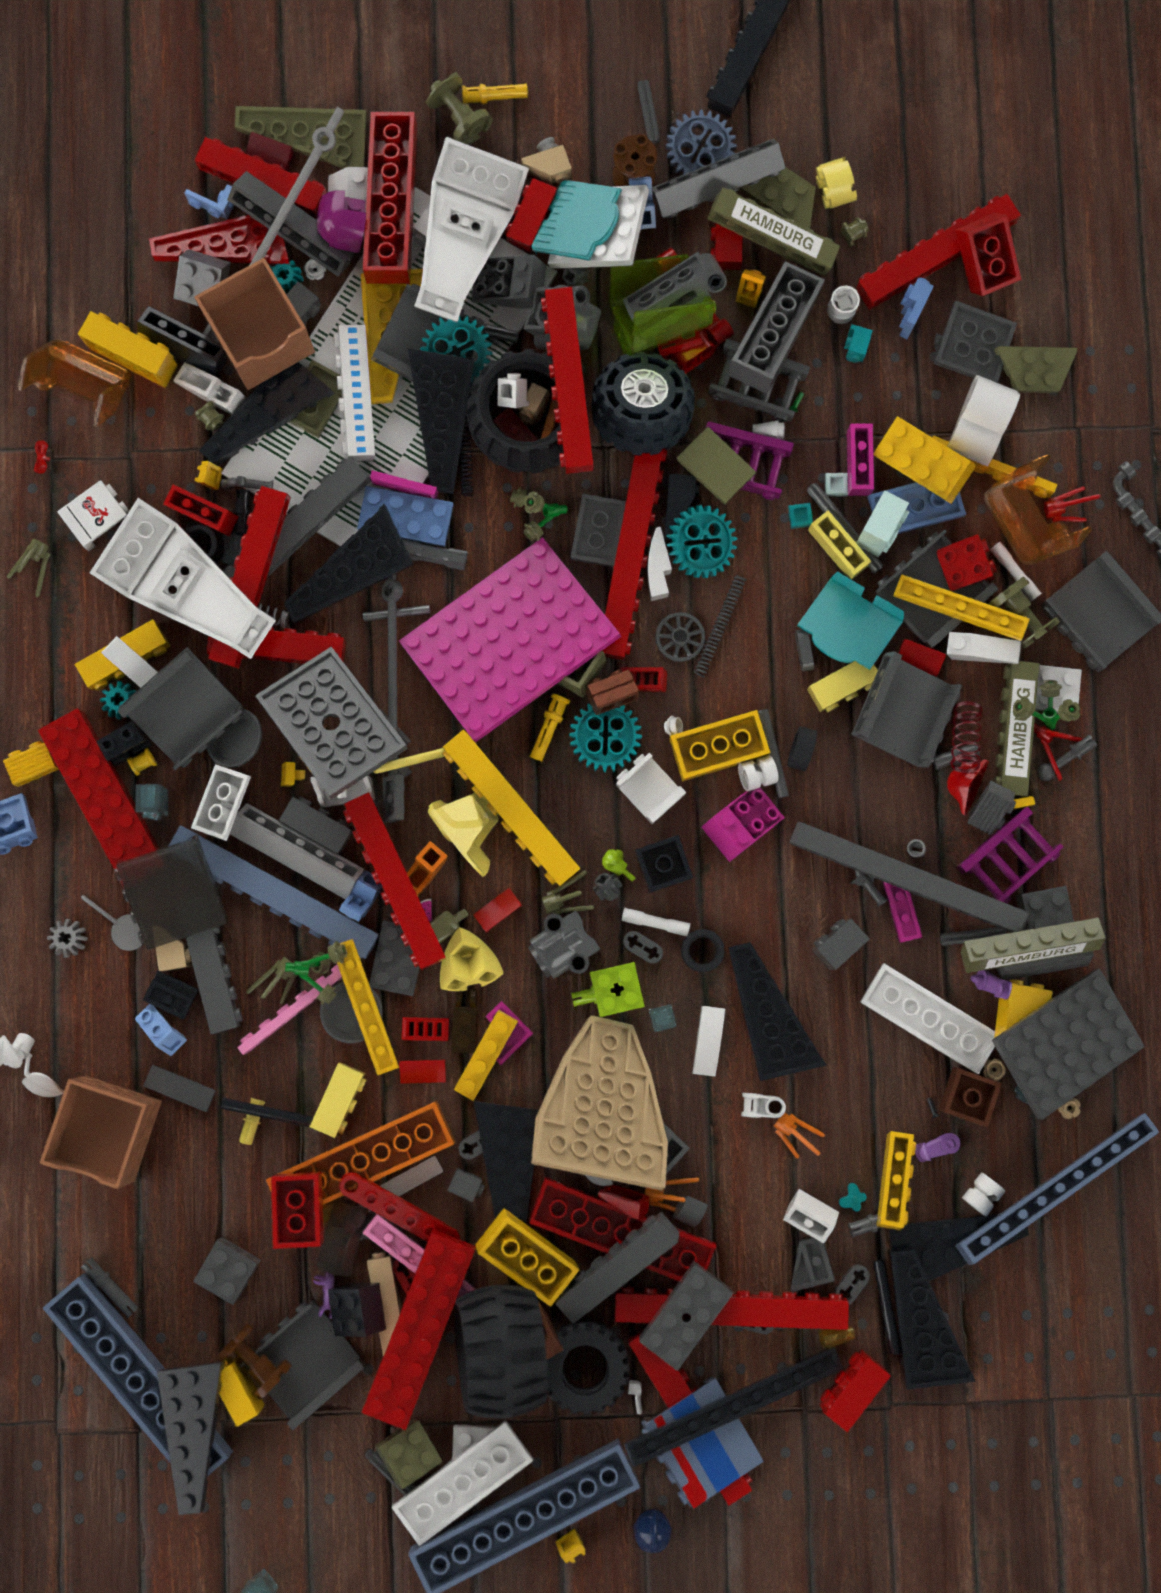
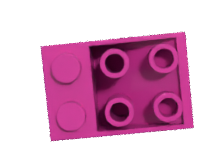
M760 787L744 792L707 821L701 828L730 862L785 817Z

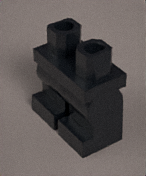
M133 721L96 741L106 760L111 761L114 767L125 762L127 758H132L129 750L134 755H137L144 751L145 748L153 746L145 732Z

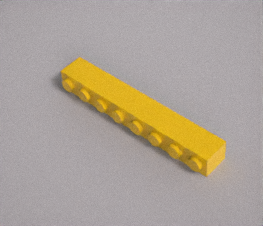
M464 729L442 747L445 750L442 753L450 764L452 762L457 764L459 767L457 770L458 774L464 781L469 779L474 786L471 789L479 798L483 796L489 802L486 807L494 816L497 813L503 819L501 825L508 833L511 831L515 833L518 837L515 840L523 851L527 848L531 852L532 856L530 859L538 868L542 866L547 871L544 876L552 885L557 883L558 886H561L581 869Z

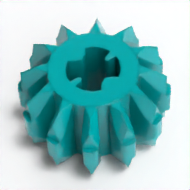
M293 260L289 262L290 264H275V267L269 266L286 295L297 282H303V276L300 275L302 272L299 266L296 267Z
M118 681L116 687L112 683L109 684V692L102 690V693L106 695L105 698H100V702L105 704L102 710L104 712L109 711V717L113 718L116 715L118 720H122L123 716L118 712L121 704L136 692V690H131L132 686L127 683L124 686L121 681ZM120 697L124 698V701H121L119 704L116 703V700H120Z

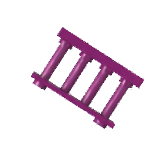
M708 421L706 428L709 427L723 441L730 442L731 449L737 454L742 446L751 448L752 455L749 466L757 471L761 453L764 451L772 453L774 458L767 485L755 483L754 475L740 490L760 494L762 498L767 500L779 499L782 489L775 487L782 459L790 457L794 443Z
M1027 806L1020 809L1000 830L991 835L956 867L962 874L968 871L970 874L973 873L996 900L1006 904L1011 900L1009 896L1045 863L1055 861L1061 855L1059 851L1064 847L1062 844L1051 847L1029 823L1030 819L1028 817L1033 812ZM1017 827L1019 829L1023 828L1045 853L1037 862L1013 838L1012 832ZM1000 842L1006 843L1029 868L1020 877L996 852L997 849L995 847ZM982 858H990L1011 881L1012 884L1004 892L980 868L981 864L979 861Z

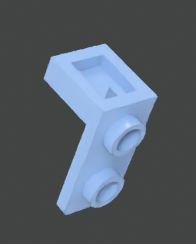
M228 184L224 190L220 191L217 198L218 203L188 189L184 193L192 207L206 209L210 215L216 218L221 216L228 219L234 207V204L227 200L232 188Z
M149 1004L135 1018L154 1045L170 1056L187 1041L183 1034L168 1024L154 1005Z

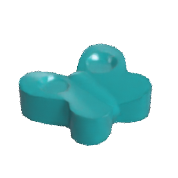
M851 1182L847 1186V1196L840 1198L838 1203L843 1208L852 1207L855 1212H858L861 1209V1202H864L867 1196L859 1191L855 1183Z

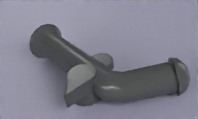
M237 476V478L223 479L220 484L225 490L233 486L260 489L261 486L273 489L274 481L251 480L243 476Z
M855 870L857 878L851 884L863 885L877 902V907L885 903L888 899L883 897L873 884L874 878Z

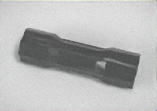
M402 539L412 561H426L441 564L448 568L465 570L468 551L453 548L443 549Z

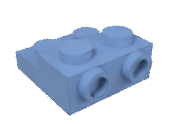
M918 278L915 285H909L901 302V305L904 306L901 314L905 316L899 327L902 328L900 336L908 339L934 287L924 278Z
M23 793L0 801V855L9 853L12 847L18 845L21 847L29 846L32 844V840L38 838L34 819L30 816L27 800Z

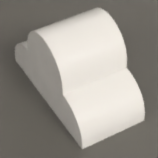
M976 375L947 447L968 459L988 466L1016 409L1020 398L1018 391Z

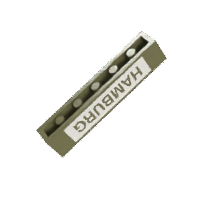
M724 187L716 195L707 218L822 276L832 268L840 247L832 239L822 237L812 229L804 228L796 224L792 219L784 218L776 214L774 210L764 208L756 204L754 200L746 199L738 195L734 190Z
M1019 661V664L1008 663L1003 672V679H1006V688H1003L1001 700L1004 701V710H1001L999 722L1002 723V732H999L997 744L1000 745V754H997L995 760V767H998V776H995L994 782L1015 792L1014 798L1028 796L1035 717L1031 716L1027 719L1016 718L1013 715V705L1016 700L1027 697L1033 703L1035 711L1040 663Z
M1099 918L964 941L960 953L966 973L1100 950L1106 938Z

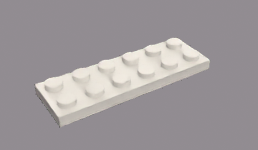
M884 963L860 1001L863 1005L976 1074L980 1073L995 1047L992 1042L995 1035L994 1030Z
M505 1420L394 1503L392 1509L418 1545L421 1546L533 1461V1457Z

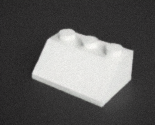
M347 167L329 175L328 192L342 190L345 191V197L366 200L368 167Z
M215 764L191 828L227 841L251 776Z

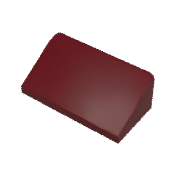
M251 132L246 150L247 155L259 156L268 164L272 165L275 163L280 165L285 171H287L294 154L291 146L255 132Z

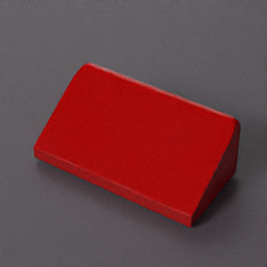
M907 639L902 641L898 654L902 655L901 660L934 677H937L946 657L945 653Z
M508 888L473 914V916L487 933L522 907V904L510 888Z
M446 1059L399 1061L401 1084L446 1082Z

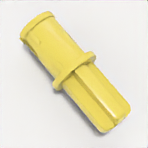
M251 1098L250 1103L264 1106L265 1101ZM247 1114L246 1118L243 1117L245 1122L239 1142L252 1145L257 1126L261 1122H259L260 1117Z

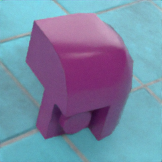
M342 190L331 191L322 196L318 207L317 233L329 243L330 247L350 252H360L366 220V200L345 197V191Z

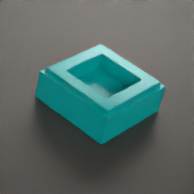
M811 503L788 506L791 529L809 527L813 523Z

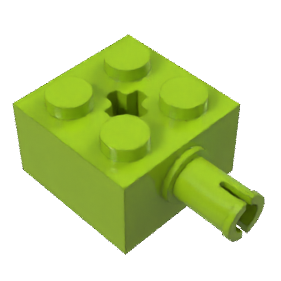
M634 962L589 972L592 981L591 989L571 992L572 999L582 997V999L573 1001L574 1007L594 1002V1004H597L600 1017L645 1007ZM614 983H618V986H623L620 996L611 993L610 989L614 988Z

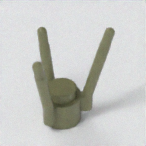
M32 539L23 555L8 573L7 578L10 579L16 571L20 573L30 559L37 562L43 559L35 595L40 597L47 561L51 555L47 553L49 546L39 540Z
M586 870L554 890L546 892L547 896L542 897V901L547 914L554 913L558 915L574 912L575 910L578 912L594 909L593 905L560 908L564 906L563 901L579 896L582 892L577 891L562 897L560 893L557 894L587 874Z
M285 957L281 961L277 960L271 969L246 990V993L250 994L275 972L277 974L276 977L266 988L261 998L265 999L281 978L287 980L289 977L280 1004L283 1005L295 978L298 976L294 975L293 972H285V963L292 962Z

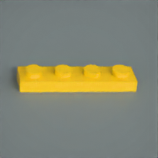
M500 1010L497 1011L455 1086V1091L472 1101L475 1100L518 1023L516 1019Z

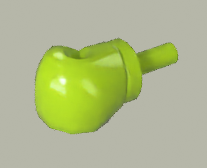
M610 849L605 853L602 858V865L606 870L617 876L623 874L632 882L636 879L626 870L628 864L624 862L621 850Z

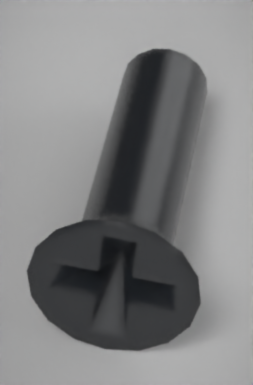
M928 1098L927 1101L932 1113L931 1119L941 1116L937 1113L933 1098Z

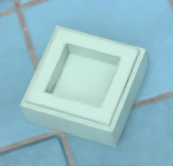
M825 473V494L828 497L848 496V473Z

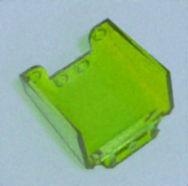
M688 254L635 260L632 266H611L609 304L615 317L613 324L614 333L624 355L628 354V356H631L638 352H646L703 330L712 324L713 314L716 313V303L710 296H704L703 303L634 312V323L624 305V298L689 258Z

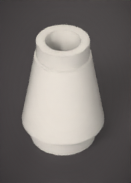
M777 420L753 424V433L784 440L785 423Z

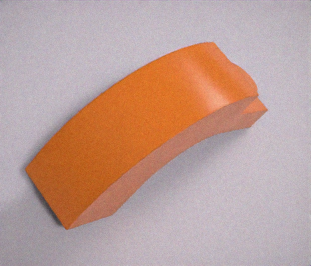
M431 841L416 856L414 864L407 872L418 897L437 875L448 858Z

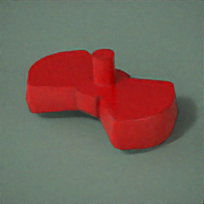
M43 440L37 441L35 444L37 461L34 472L38 474L45 473L47 469L46 461H50V457L46 456L48 443Z

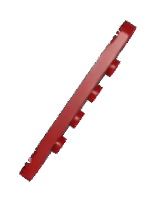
M348 1172L341 1177L339 1186L344 1196L428 1242L433 1229L460 1239V1235L455 1228L450 1227L445 1222L374 1182L361 1177L357 1173ZM349 1180H355L358 1185L355 1189L349 1190L348 1188L346 1189L345 1183Z

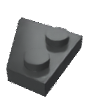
M813 1237L801 1239L798 1246L791 1291L794 1292L835 1281L825 1243Z

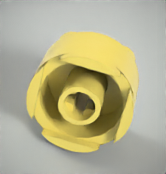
M846 157L816 167V182L818 188L823 189L824 196H822V201L825 209H832L857 200L856 190L852 191L851 189L855 182L848 161H845Z

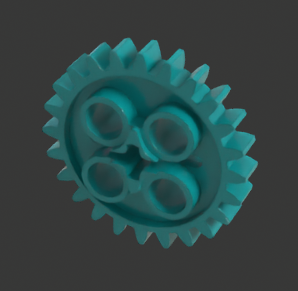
M459 315L457 322L449 319L444 321L442 317H439L440 325L432 322L434 330L426 329L429 338L423 337L422 341L427 343V346L420 347V350L447 354L453 350V345L459 348L473 340L475 343L462 349L460 356L456 354L451 355L465 358L468 350L477 352L478 358L474 361L471 384H473V377L480 375L479 371H483L484 363L488 364L491 362L486 358V356L493 354L492 351L487 350V347L491 346L492 342H485L489 334L481 333L484 328L483 325L478 328L475 327L476 319L469 323V315H466L464 320H461ZM463 329L467 332L468 337L465 341H458L455 338L457 330ZM440 339L445 340L448 344V348L443 352L438 351L435 347L436 341Z
M702 505L696 506V509L690 507L688 508V513L686 511L680 512L682 519L679 517L674 518L677 526L672 525L669 527L674 531L673 534L667 535L668 538L672 539V542L668 543L667 546L673 547L669 555L676 556L672 563H681L678 570L686 569L685 575L693 573L694 578H699L700 575L702 578H708L709 574L710 576H716V570L718 572L724 571L722 565H730L727 558L735 557L731 550L737 549L735 545H732V541L737 540V537H732L731 533L736 529H729L728 526L732 521H724L726 514L718 515V508L711 511V506H705L704 509ZM710 524L714 527L713 535L709 533ZM690 526L694 530L692 537L688 535V528ZM720 539L718 543L684 545L685 541ZM712 547L716 549L715 557H712L710 553ZM691 549L695 550V559H692L690 557Z
M587 704L588 711L580 709L582 717H574L578 724H571L570 726L575 731L569 733V737L575 739L570 742V746L577 747L573 754H581L579 762L587 760L586 768L594 764V771H597L599 766H601L604 773H606L607 767H611V770L615 772V765L617 764L623 769L624 760L631 763L629 755L637 756V752L633 748H640L641 746L640 743L636 742V740L642 739V735L636 734V732L641 730V726H634L638 718L631 719L632 710L625 713V705L596 715L593 707ZM604 717H608V736H610L608 737L606 756L603 755L602 737ZM597 720L601 726L599 729L593 730L588 726L589 722ZM613 721H620L623 724V728L614 730L611 727V723ZM591 742H597L600 745V749L597 752H592L588 749V745ZM616 742L620 743L623 747L622 751L617 753L613 752L610 748L611 744Z

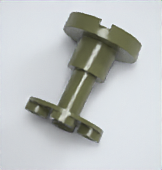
M455 72L442 82L437 80L431 85L430 89L432 92L425 103L430 109H436L446 104L452 112L451 119L457 125L453 133V139L471 145L481 138L478 135L481 131L486 133L492 124L493 118L486 109L473 112L468 104H462L455 95L461 88L463 80Z
M1024 576L988 603L995 607L1004 605L1009 612L1030 619L1027 628L1032 635L1021 643L1023 649L1035 642L1032 637L1037 640L1047 633L1046 627L1050 630L1060 623L1059 619L1055 617L1043 626L1029 609L1031 602L1021 591L1029 584V581Z

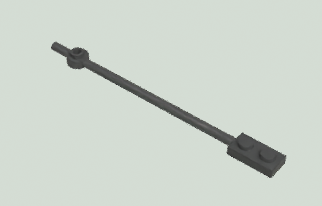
M395 574L385 581L382 587V597L385 601H388V721L397 732L396 602L402 597L403 588L400 581L396 580ZM396 756L390 761L397 760L398 756ZM398 769L390 770L389 776L383 777V822L386 823L404 820V775L398 774Z

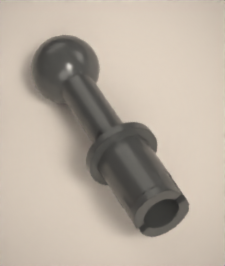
M1090 734L1078 743L1069 745L1071 750L1055 760L1058 768L1060 769L1076 757L1081 760V756L1098 745L1095 740H1092ZM1044 763L1039 766L1037 775L1041 780L1049 781L1054 778L1055 772L1051 764Z

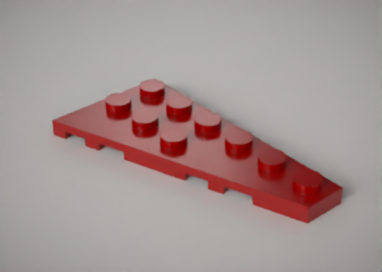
M250 215L150 238L149 242L154 261L179 262V256L190 249L231 263H251L269 229ZM276 235L264 257L268 264H290L285 241L278 235Z

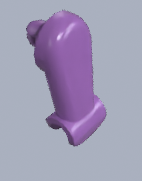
M987 970L978 971L976 975L971 976V981L975 983L977 989L995 994L994 997L1005 1000L1009 998L1012 982L999 979Z
M945 1133L927 1143L916 1144L915 1155L920 1162L931 1161V1158L957 1152L960 1148V1140L953 1133Z
M326 1271L325 1276L317 1275L314 1277L315 1279H320V1281L313 1280V1282L317 1285H322V1291L324 1292L323 1306L320 1307L318 1316L322 1317L323 1312L329 1309V1318L332 1319L328 1289L334 1288V1275L331 1271Z

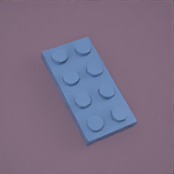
M917 482L885 490L909 502L906 510L910 512L898 530V534L961 518L966 515L960 492L952 504H950ZM884 491L868 496L872 512Z
M366 486L357 530L383 504H386L402 539L445 547L454 505L453 502Z

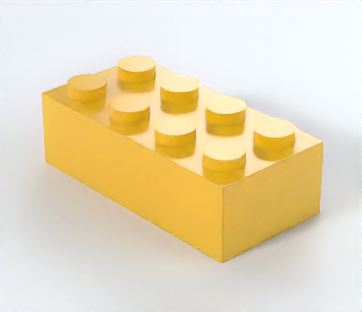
M90 311L78 332L79 337L88 349L166 388L178 367L173 359L174 356L169 352L170 349L159 342L157 345L150 342V339L142 333L138 332L136 335L130 332L131 329L123 323L115 324L111 322V318L101 312L97 315Z
M898 416L873 453L881 461L952 504L976 467L967 458Z
M757 710L677 733L669 738L682 782L770 754Z
M505 1208L475 1244L479 1255L524 1288L533 1290L536 1296L550 1307L579 1271L574 1259Z

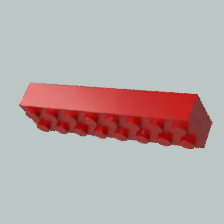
M371 112L363 273L366 284H410L417 149L415 112Z
M76 708L39 729L40 736L123 887L131 889L170 867L111 761L106 760L96 741L99 738L85 712Z
M432 1230L362 1410L363 1414L406 1430L476 1249L475 1245L437 1230Z

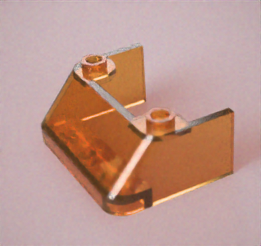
M51 340L23 357L17 389L22 391L33 384L38 389L47 391L59 386L93 402L92 411L95 413L93 425L97 427L114 415L129 386L131 374L129 371L68 342Z
M1049 454L1018 467L992 485L984 494L985 503L1018 559L1026 565H1032L1079 547L1092 530L1089 526L1070 533L1068 527L1062 522L1056 521L1047 524L1027 488L1036 482L1037 474L1051 458Z

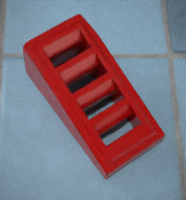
M620 667L622 672L629 670L632 673L631 675L639 691L666 692L667 670L664 667ZM637 674H640V685H637ZM646 674H650L649 685H646ZM656 675H658V685H655Z
M402 1018V1040L448 1041L449 1018ZM410 1022H414V1035H409ZM419 1022H423V1036H419ZM428 1022L433 1023L432 1036H428ZM438 1023H442L441 1036H437Z
M613 1184L605 1186L598 1193L600 1198L637 1220H640L648 1213L650 1196Z

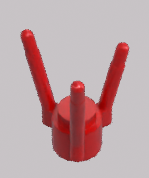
M1082 486L1060 496L1048 498V501L1044 502L1046 518H1052L1053 522H1086V518L1062 516V514L1066 513V506L1099 499L1100 495L1063 501L1065 498L1084 491L1085 487Z

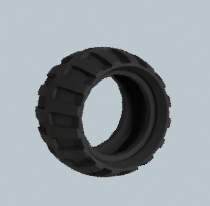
M524 349V352L513 354V351L504 353L500 359L492 360L483 368V371L476 377L470 390L467 402V419L476 445L489 460L512 472L540 473L544 469L554 468L560 464L559 453H563V445H558L557 431H561L560 424L545 438L534 442H523L505 436L494 425L491 418L493 405L498 399V378L507 377V373H520L521 378L527 379V383L543 385L552 391L551 387L555 386V378H550L549 364H553L552 356H547V352L540 354L536 353L534 349Z
M492 1285L473 1290L456 1299V1351L465 1412L483 1418H510L528 1413L545 1404L548 1387L546 1346L542 1316L536 1293L533 1290L519 1286Z

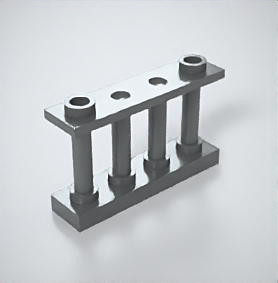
M726 339L722 354L726 355L727 360L718 385L711 383L708 394L712 395V398L715 400H727L774 416L780 422H791L795 411L789 410L797 383L800 381L805 382L810 366L789 359L785 360L778 375H786L790 380L781 406L768 403L774 383L768 394L761 393L760 399L747 396L750 386L743 382L739 393L726 388L730 378L727 374L731 361L741 344Z

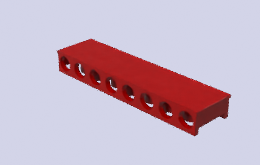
M545 1177L529 1221L530 1224L608 1253L614 1244H621L626 1240V1236L632 1230H638L644 1226L643 1223L649 1217L645 1215L640 1220H637L602 1198ZM675 1227L679 1231L678 1243L649 1264L646 1269L680 1281L694 1261L707 1270L717 1245L713 1241Z

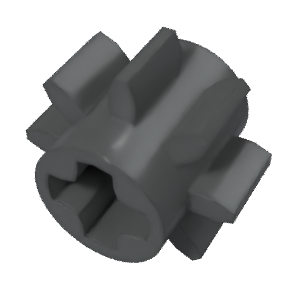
M587 267L563 268L562 278L567 283V286L573 284L574 286H582V284L589 281L587 277L590 271Z
M603 873L596 878V886L593 887V890L601 901L604 899L611 901L619 896V888L623 885L614 873L611 875Z

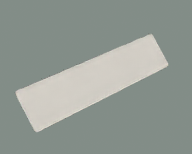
M433 1156L380 1186L400 1196L439 1175L443 1170L437 1158ZM364 1207L366 1213L371 1212V1210Z

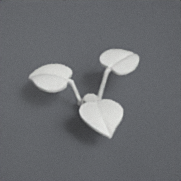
M19 1033L12 1045L5 1035L0 1037V1066L4 1063L6 1066L19 1068L22 1065V1060L26 1059L24 1070L26 1078L23 1079L22 1083L29 1091L43 1097H56L64 1093L56 1082L47 1075L37 1072L30 1074L29 1065L32 1054L29 1052L35 1042L31 1036Z

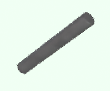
M429 605L397 609V618L430 614ZM388 610L363 613L364 622L388 619Z

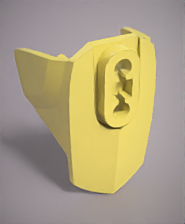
M475 793L449 804L441 800L431 803L428 813L448 841L455 845L472 867L484 877L489 870L490 860L480 846L499 821L498 813L494 816L486 807L489 802L483 796L479 798Z

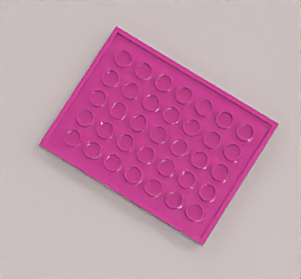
M542 537L400 639L399 642L476 743L621 636Z

